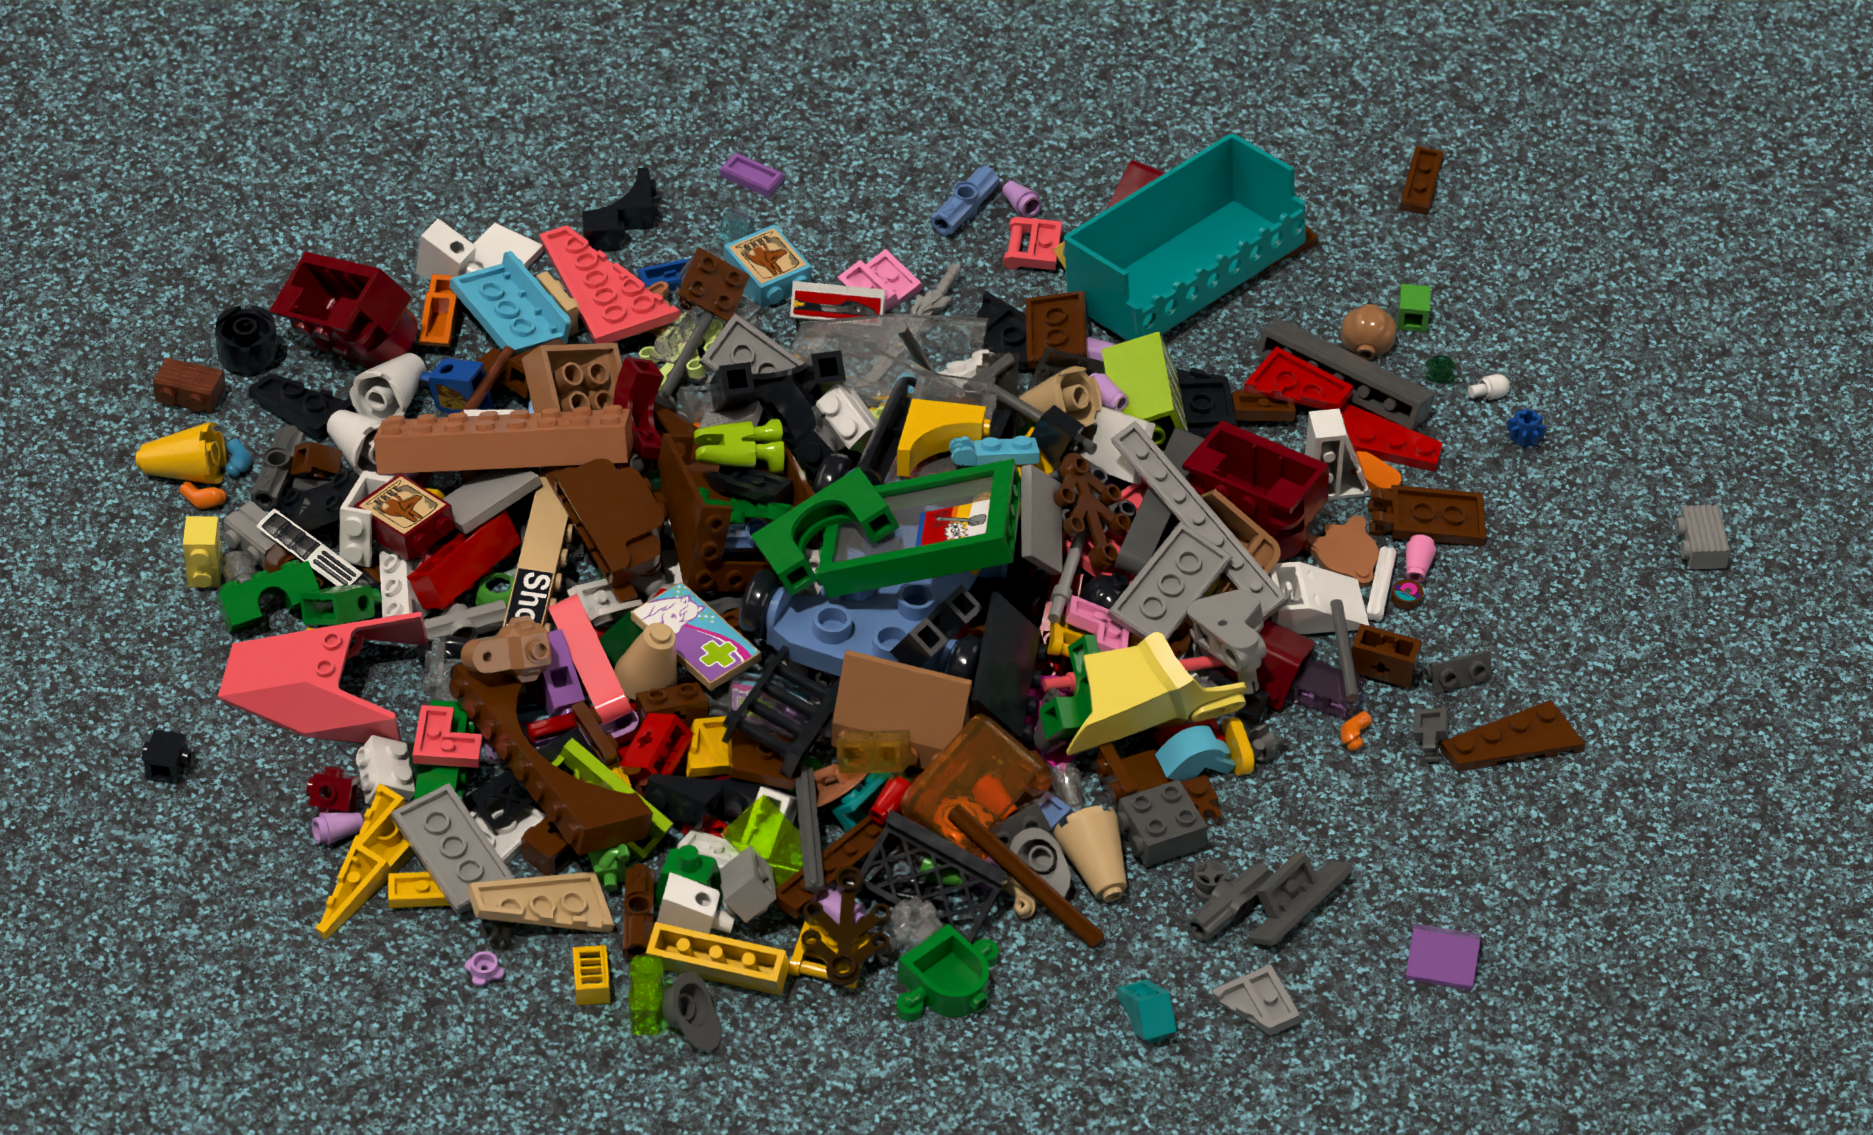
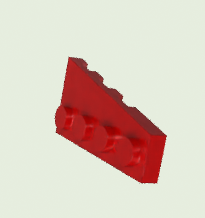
M1346 402L1340 408L1356 451L1368 452L1382 461L1436 472L1443 442Z

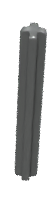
M801 764L800 768L795 772V788L804 887L807 891H812V894H817L818 890L823 889L825 884L813 768L807 767L806 764Z

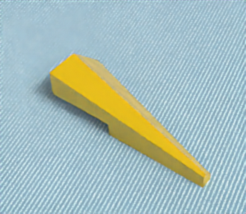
M381 783L375 789V798L370 809L367 808L365 812V821L358 836L355 835L338 874V883L332 896L329 895L326 902L327 908L320 924L317 923L315 927L317 933L325 940L388 881V873H396L415 855V852L391 817L392 811L406 805L405 799Z

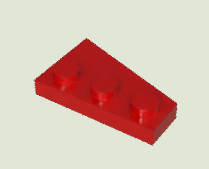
M1276 346L1244 383L1243 391L1329 410L1340 409L1353 394L1354 386Z

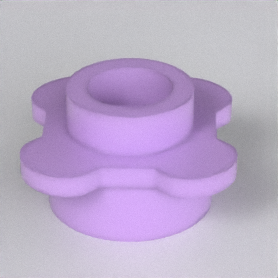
M478 952L465 963V970L471 973L473 976L472 983L476 986H483L492 979L499 980L504 976V969L498 966L497 957L491 952Z

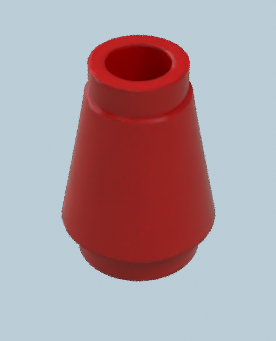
M898 776L893 780H888L869 810L870 817L876 823L883 825L891 810L899 813L913 802L912 797L915 795L913 786L907 780Z

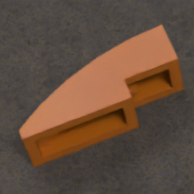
M431 275L429 292L426 293L421 322L419 345L449 347L461 305V300L449 287L450 279L456 276Z

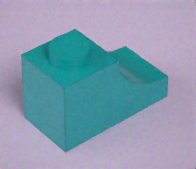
M1148 979L1116 988L1118 1001L1124 1006L1131 1020L1134 1034L1147 1040V1042H1158L1166 1039V1034L1177 1032L1170 993Z

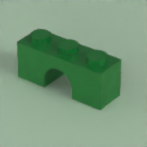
M293 560L281 565V570L269 573V570H263L253 574L249 581L239 583V580H234L222 585L215 600L228 633L260 622L262 613L258 605V599L266 594L280 597L285 603L288 613L301 609L299 593L319 590L309 560L299 563L298 560Z

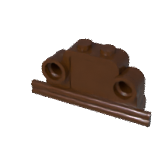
M595 459L576 468L568 467L563 469L561 467L545 474L550 486L619 603L637 599L638 595L629 580L637 576H652L660 569L662 563L660 540L664 534V520L668 519L663 503H657L653 497L654 492L650 481L646 477L642 478L640 473L632 467L616 470L615 465L607 459Z

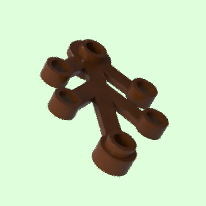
M1070 453L1064 457L1060 465V472L1064 479L1060 488L1053 494L1054 501L1063 508L1075 501L1073 489L1076 486L1079 496L1069 518L1063 522V528L1071 537L1078 535L1085 529L1083 518L1086 516L1095 546L1089 551V561L1094 568L1104 571L1115 564L1118 552L1114 545L1107 543L1099 517L1109 524L1112 531L1116 534H1122L1130 529L1131 521L1124 513L1114 514L1091 494L1089 487L1099 494L1101 500L1109 506L1121 499L1120 489L1114 484L1106 486L1090 472L1089 464L1084 457L1077 453Z

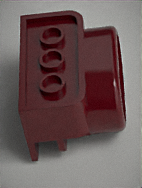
M307 251L304 252L269 309L272 315L290 320L291 326L311 338L317 348L327 353L331 351L367 369L407 353L412 347L418 331L416 316L407 308L412 297L383 270Z
M1222 420L1182 464V469L1192 473L1188 482L1199 495L1216 489L1278 542L1281 550L1278 562L1290 559L1303 550L1308 541L1309 523L1328 501L1329 464Z

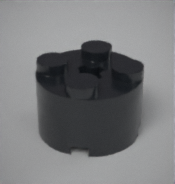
M240 305L225 310L217 318L215 328L217 355L221 364L227 369L239 372L243 377H252L257 371L267 368L278 358L276 325L273 315L268 310L251 305V309H241Z

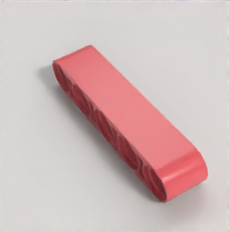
M575 594L548 607L557 628L563 630L571 658L603 725L633 712L578 595Z

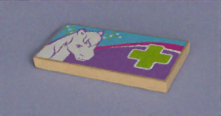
M682 582L631 611V620L642 630L652 623H663L674 631L677 661L710 691L761 661V652Z

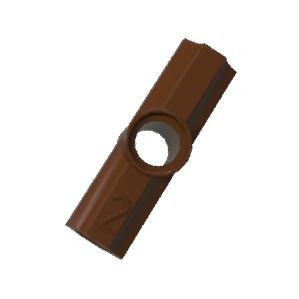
M634 864L633 867L626 869L625 898L623 901V956L628 957L631 961H644L648 958L646 951L654 926L655 870L649 868L646 864Z

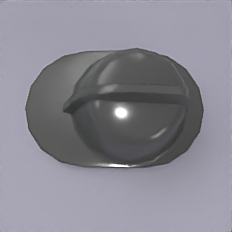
M683 972L677 976L673 986L664 991L662 999L663 1016L670 1026L684 1033L687 1040L695 1048L701 1051H712L718 1047L721 1040L722 1029L718 1015L703 979L694 972Z

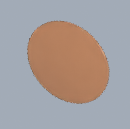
M862 763L841 770L837 764H833L816 770L814 778L817 785L815 788L817 807L837 799L855 787L868 774L870 770L869 765Z

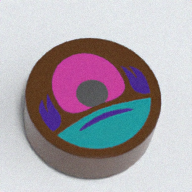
M1403 579L1393 585L1391 600L1395 606L1404 610H1412L1421 605L1423 588L1418 582Z

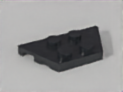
M986 291L983 294L981 309L976 317V325H974L971 333L970 344L979 350L986 349L989 352L1002 356L1010 353L1015 358V363L1010 366L1011 369L1017 372L1028 369L1026 314Z
M1194 367L1191 368L1190 372L1176 368L1188 432L1206 438L1221 420L1234 426L1236 425L1227 377L1208 374Z

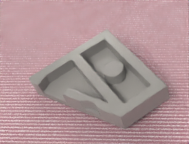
M1271 964L1212 990L1213 998L1217 1003L1270 1036L1301 1022L1297 1008Z

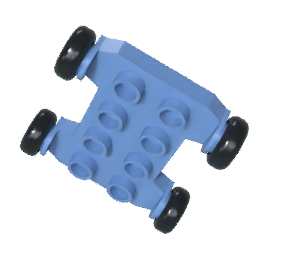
M833 453L824 459L813 482L812 491L814 494L855 469L850 457L840 453ZM890 478L888 483L897 482L898 480ZM924 506L893 512L892 514L900 528L872 544L857 524L847 522L846 530L852 533L853 536L843 551L840 561L915 547L920 513L941 508ZM1018 519L1013 563L982 568L976 576L966 571L828 598L823 587L817 596L796 594L790 596L775 572L763 569L754 574L745 589L738 615L739 630L745 636L757 640L767 636V644L773 646L778 651L783 645L788 647L789 649L785 657L790 661L841 676L846 650L899 662L890 651L960 585L969 592L977 576L1007 579L1011 573L1016 581L1032 585L1040 580L1044 570L1021 556L1020 519ZM972 634L966 635L960 640L952 638L921 668L972 680V699L983 638Z

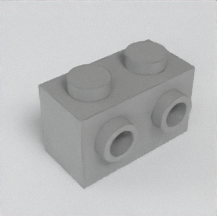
M751 845L720 869V887L723 891L722 903L732 916L738 915L745 923L754 916H761L768 909L769 905L777 899L772 867Z

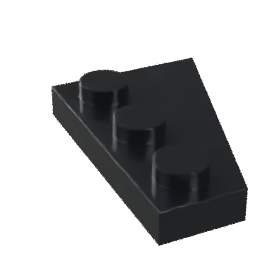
M272 373L267 374L249 387L250 398L314 438H318L327 431L328 420L335 412L339 410L356 411L351 397L343 400L333 397V392L322 389L320 392L306 389L302 382Z

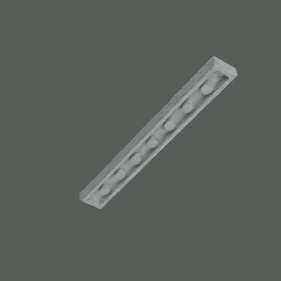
M1136 420L1111 438L1115 448L1179 522H1182L1233 556L1232 561L1223 571V574L1237 590L1243 588L1261 601L1263 621L1289 603V599Z

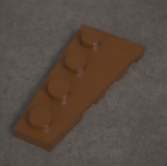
M1549 700L1441 741L1440 751L1455 771L1461 772L1497 766V762L1505 760L1513 761V763L1524 762L1530 756L1543 755L1544 758L1558 756V752L1571 750L1573 754L1584 752L1585 743L1553 701Z

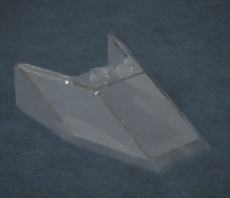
M892 313L801 322L790 353L805 363L810 354L841 350L846 376L843 386L853 388L867 406L874 408L885 406L896 381L904 376L916 378L921 382L924 388V400L961 404L964 388L914 363L911 360V354L895 328L901 322L906 323L920 347L922 343L971 356L974 352L983 349L989 318ZM908 385V397H915L917 395L915 388Z

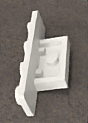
M378 542L382 618L421 611L423 617L429 615L430 609L422 608L407 578L410 573L420 566L419 563L422 559L415 557L407 561Z

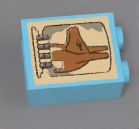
M775 225L724 245V261L750 275L744 291L760 309L791 297L793 281L812 282V266Z

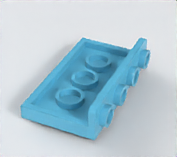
M512 251L504 252L502 264L450 279V289L457 294L461 302L502 350L505 346H510L515 350L513 357L556 338L567 344L571 329L569 315L559 307L554 298L546 292L538 279L528 271L523 262Z

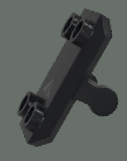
M341 471L332 478L331 482L304 492H300L297 488L291 489L283 498L280 513L330 548L335 540L333 533L337 521H340V507L359 477L357 473L348 475L345 471Z

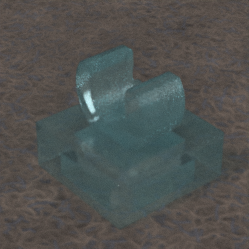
M732 209L724 210L717 238L731 243L752 234L755 218Z

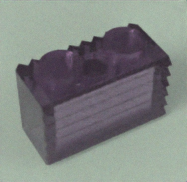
M1306 658L1294 679L1291 701L1299 706L1303 705L1305 708L1309 707L1311 710L1321 711L1322 714L1327 713L1328 716L1339 718L1341 721H1348L1354 716L1364 697L1367 679L1355 672L1360 698L1356 702H1349L1346 698L1342 670L1332 667L1326 661H1315Z

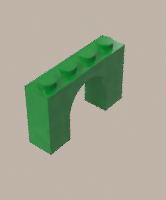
M857 467L750 536L790 596H793L818 580L804 556V552L810 539L823 528L834 523L852 522L857 524L872 544L900 528L887 503L862 470Z

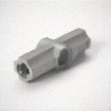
M504 600L468 608L464 604L449 606L443 611L441 616L424 620L428 641L452 635L473 640L477 638L478 634L501 629L507 611ZM414 644L416 650L424 647V645Z

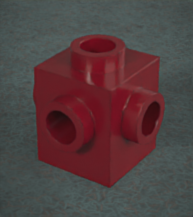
M325 766L324 771L315 772L313 777H310L308 780L306 796L310 797L309 805L319 807V813H338V811L349 812L355 810L360 777L344 774L345 769L340 767Z

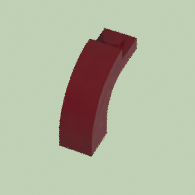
M625 357L616 382L613 405H620L622 409L631 410L633 434L631 453H637L640 458L646 461L658 460L662 437L656 430L653 410L655 398L664 375L652 360Z

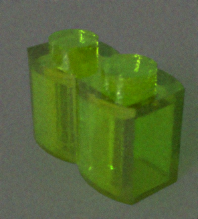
M635 955L630 964V990L628 993L629 1027L633 1035H658L663 1024V962L660 956Z

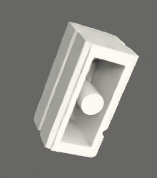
M836 384L817 401L816 406L823 415H826L825 418L847 448L851 451L863 453L877 420L853 388Z

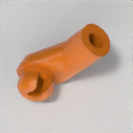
M188 481L183 483L179 489V493L200 510L214 508L224 504L226 501L225 491L216 487L198 489Z
M1361 711L1346 721L1340 729L1341 741L1347 745L1349 751L1353 752L1364 744L1363 739L1359 735L1363 729L1372 724V719L1366 711Z

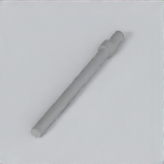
M1090 490L1091 494L1099 499L1100 495L1094 490ZM1086 527L1084 531L1073 537L1059 583L1053 588L1050 598L1052 605L1048 614V620L1052 623L1060 621L1064 607L1069 604L1072 595L1070 588L1088 535Z

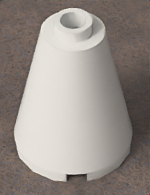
M405 353L356 376L353 380V386L350 388V397L358 414L381 421L386 420L390 416H404L419 388L420 376L426 371L423 360L413 353Z
M339 410L328 420V434L339 450L343 451V456L358 476L364 470L377 473L374 437L382 421L348 410Z

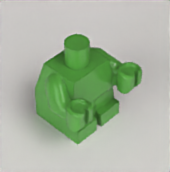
M626 843L588 853L596 875L602 886L604 885V889L609 892L617 890V883L625 880L626 869L634 865H625V862L631 859Z

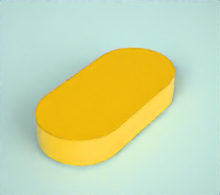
M1238 717L1225 718L1222 723V733L1230 749V756L1236 765L1233 770L1237 776L1250 775L1254 769V754L1242 721Z

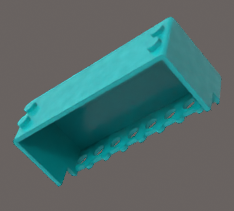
M1236 134L1226 135L1064 236L1063 256L1065 257L1066 264L1064 278L1067 281V293L1084 290L1087 316L1127 341L1158 331L1162 335L1305 243V201L1295 196V168Z

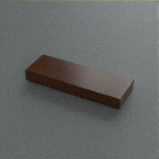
M1419 146L1415 147L1399 210L1428 215L1444 151Z

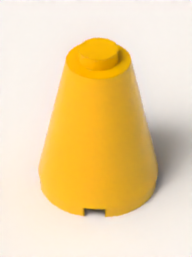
M207 422L141 445L140 450L136 452L137 467L142 469L146 475L205 484H220L224 478V474L219 475L220 466L226 465V449L221 431L215 432L214 427L218 426L215 422Z

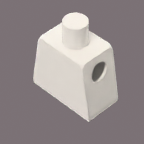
M437 219L421 235L416 267L418 275L431 280L432 274L459 276L483 268L474 263L475 245L443 221Z
M674 873L669 874L657 918L658 923L708 934L711 928L731 933L735 916H732L727 911L716 909L720 896L718 890Z

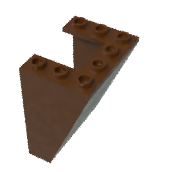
M663 433L658 467L683 583L691 591L745 592L750 579L756 572L763 569H772L765 560L758 556L754 557L756 561H737L732 554L723 558L729 523H739L730 522L731 505H706L697 487L709 489V498L729 502L731 497L745 498L756 507L757 503L762 502L727 491L720 493L709 487L706 481L708 475L713 472L719 473L720 465L690 462L694 444L693 434ZM782 437L784 442L783 474L778 476L793 480L794 491L780 503L792 505L791 509L815 494ZM754 441L756 444H765L762 441ZM681 442L685 445L684 451L681 454L674 443ZM756 460L755 469L770 473L767 462ZM759 518L769 523V518ZM819 532L810 539L806 547L816 549Z

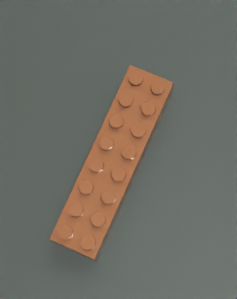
M610 405L604 407V410L576 407L569 412H560L558 408H547L542 410L541 413H529L528 410L521 409L511 411L510 414L498 415L496 411L481 412L479 416H467L466 413L458 412L442 418H436L434 414L419 415L417 419H405L401 415L390 416L386 420H382L374 437L377 474L583 465L595 459H607L612 463H628L633 447L631 410L622 409L620 405Z

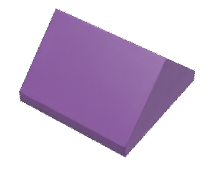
M1414 923L1405 979L1472 991L1480 946V934Z

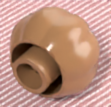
M1366 304L1350 311L1345 316L1342 322L1341 340L1349 351L1365 360H1371L1375 356L1387 353L1393 347L1397 329L1394 319L1377 305Z

